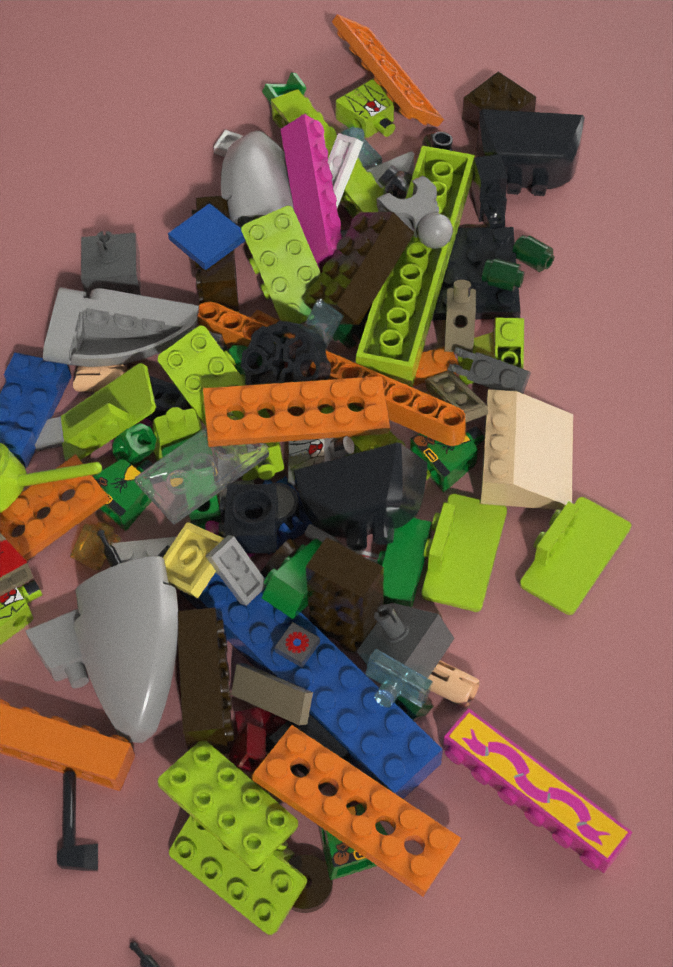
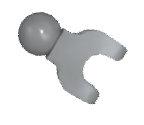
M425 176L412 180L414 186L411 198L398 199L390 193L377 198L378 212H394L414 232V236L416 238L419 237L421 243L425 246L435 249L444 247L450 242L453 234L452 224L449 218L439 213L436 201V186Z

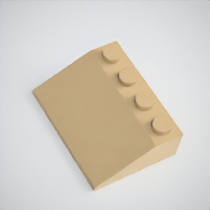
M488 389L486 403L488 414L485 415L480 504L563 510L568 501L572 503L573 414L517 391Z

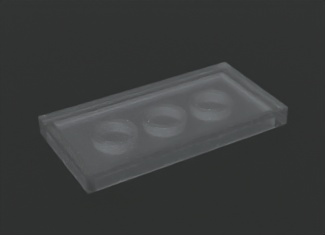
M232 412L228 413L230 419L239 420ZM204 428L137 475L135 483L175 525L225 489L227 484L233 483L269 457V450L262 443L208 447L206 428Z

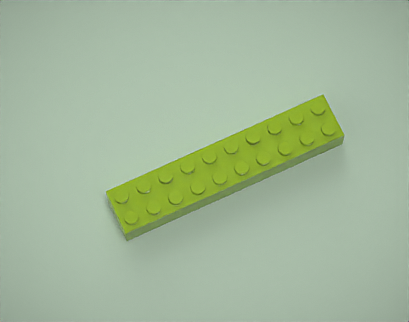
M422 146L405 199L413 196L414 184L412 180L421 176H425L436 186V201L439 213L449 218L452 224L453 234L451 240L444 247L432 249L422 244L419 237L412 236L372 303L356 354L357 364L410 387H413L471 186L475 157L473 154Z

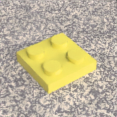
M187 522L163 556L169 585L199 598L216 572L206 558V555L224 538Z

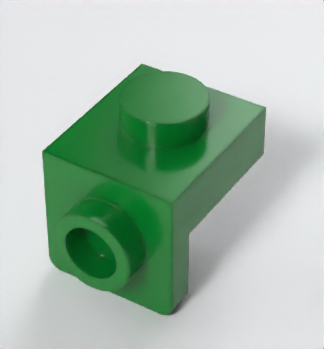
M291 73L286 84H265L262 93L271 105V99L297 89L304 96L306 85L297 73Z

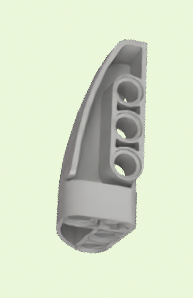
M261 131L250 132L236 140L229 147L222 164L221 195L223 199L228 200L230 220L238 227L242 228L244 224L288 205L293 207L284 151L274 140Z
M60 287L44 343L43 360L74 366L102 367L128 364L165 351L183 338L188 331L196 327L199 305L101 288L93 289L90 298H87L84 291Z
M159 556L143 557L105 569L85 580L75 590L79 617L74 622V628L87 673L96 695L117 733L129 740V742L135 743L145 742L154 735L158 728L171 686L177 650L178 605L176 589L174 586L169 585L165 560Z

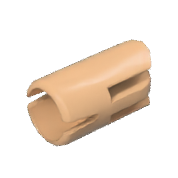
M125 364L102 367L78 366L73 381V388L78 392H97L127 372V366Z
M440 660L422 687L466 708L470 705L467 702L468 699L473 700L478 691L479 679Z

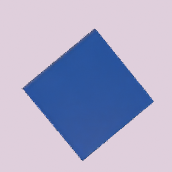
M210 203L168 233L169 240L205 270L246 241L241 228Z

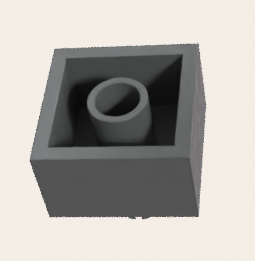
M101 231L96 236L81 237V281L87 298H90L91 291L97 288L141 295L140 252L136 233L112 234L106 231V235H104L103 231Z
M395 603L384 604L377 608L380 614L378 612L374 613V618L378 622L357 652L374 675L422 688L455 638L439 614Z

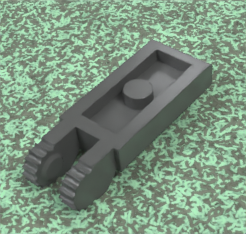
M458 347L455 348L454 353L457 356L473 360L471 369L469 371L463 369L462 366L449 364L447 370L467 377V380L494 390L517 391L524 394L531 375L530 371L478 352L474 354Z

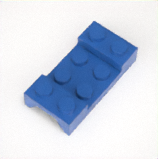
M15 352L4 372L6 383L0 393V443L4 444L23 466L27 468L35 453V444L47 419L52 418L72 376L67 364L44 361L40 357Z

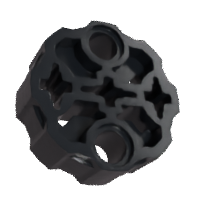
M278 321L271 326L260 327L251 335V342L242 353L241 367L246 375L245 385L329 379L331 363L327 359L326 343L319 334L313 333L303 324ZM284 334H295V338L289 339ZM259 355L262 356L263 360L260 368L257 365ZM285 362H288L287 368L284 367ZM312 362L316 365V371L313 375L309 372Z

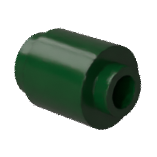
M522 235L513 247L516 259L538 272L548 269L555 258L552 247L532 236L526 237Z
M497 258L494 260L487 259L482 273V281L488 282L489 286L514 292L516 287L521 288L525 272L521 271L520 264Z

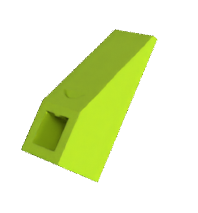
M495 318L493 323L494 359L523 369L524 318Z

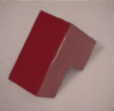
M247 723L229 748V761L238 768L255 772L266 758V729Z

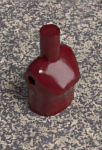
M257 706L246 710L234 711L237 735L239 736L246 724L249 723L266 729V743H269V737L288 721Z

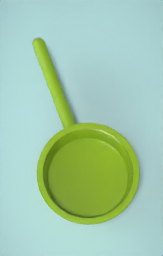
M0 443V513L18 498L24 486L99 474L102 471V465L99 462H92L27 474L23 464L4 444Z

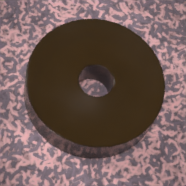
M291 538L288 539L270 558L260 573L266 578L272 569L278 570L288 556L294 557L300 546Z
M299 855L291 858L287 862L312 882L309 888L302 890L291 909L300 913H310L319 910L328 902L333 891V879L330 880L327 864L320 858L312 855Z

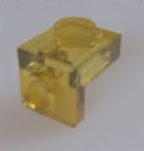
M99 521L97 525L84 524L70 555L71 558L93 570H100L106 558L103 553L105 547L97 535V531L102 529L105 532L104 535L109 545L119 543L121 540L120 536L113 533L115 529L112 526Z

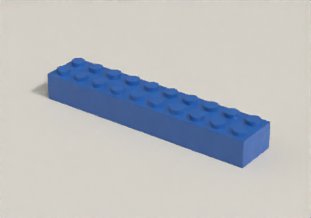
M216 572L199 598L180 590V593L196 609L216 608L217 618L224 619L227 640L255 668L313 692L309 714L348 751L349 763L402 799L441 765L443 749L301 612L292 619L263 600L262 596L266 587L247 606L239 603ZM292 622L320 638V644L303 668L275 652L276 644Z

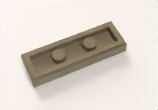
M448 370L425 380L426 389L434 397L459 407L464 411L466 422L488 414L487 405L452 371Z
M240 663L236 665L231 695L297 725H306L308 723L313 692L246 663Z

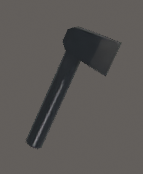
M66 771L63 774L62 848L57 852V865L61 869L98 871V844L76 846V773Z

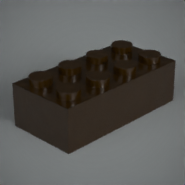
M222 196L196 198L197 209H192V215L210 203L230 219L228 200L223 199ZM235 250L231 251L207 270L195 262V267L200 268L195 273L197 290H199V305L204 302H215L239 313Z
M359 212L352 219L351 227L346 235L338 242L335 253L325 263L323 272L317 282L309 289V295L304 304L325 323L359 325L414 235V232L394 212Z
M326 537L306 565L310 622L326 637L330 636L337 640L347 651L357 652L378 622L374 618V613L378 612L380 614L377 608L383 605L384 567Z
M216 608L178 611L182 724L188 751L199 741H207L221 754L229 753L228 741H234V729L230 713L232 711V700L228 684L230 672L226 655L228 644L224 619L217 618Z

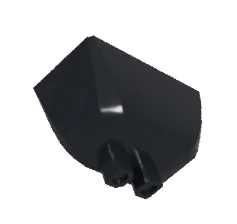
M482 109L479 111L477 157L501 154L508 177L506 188L508 194L518 195L521 193V188H532L534 196H545L547 189L563 186L573 178L579 159L585 117L577 114Z
M393 443L296 469L293 471L303 508L311 523L333 537L346 538L348 548L353 551H360L367 548V535L373 534V542L378 545L393 543L394 529L406 525L415 518L424 497L428 463L402 443Z

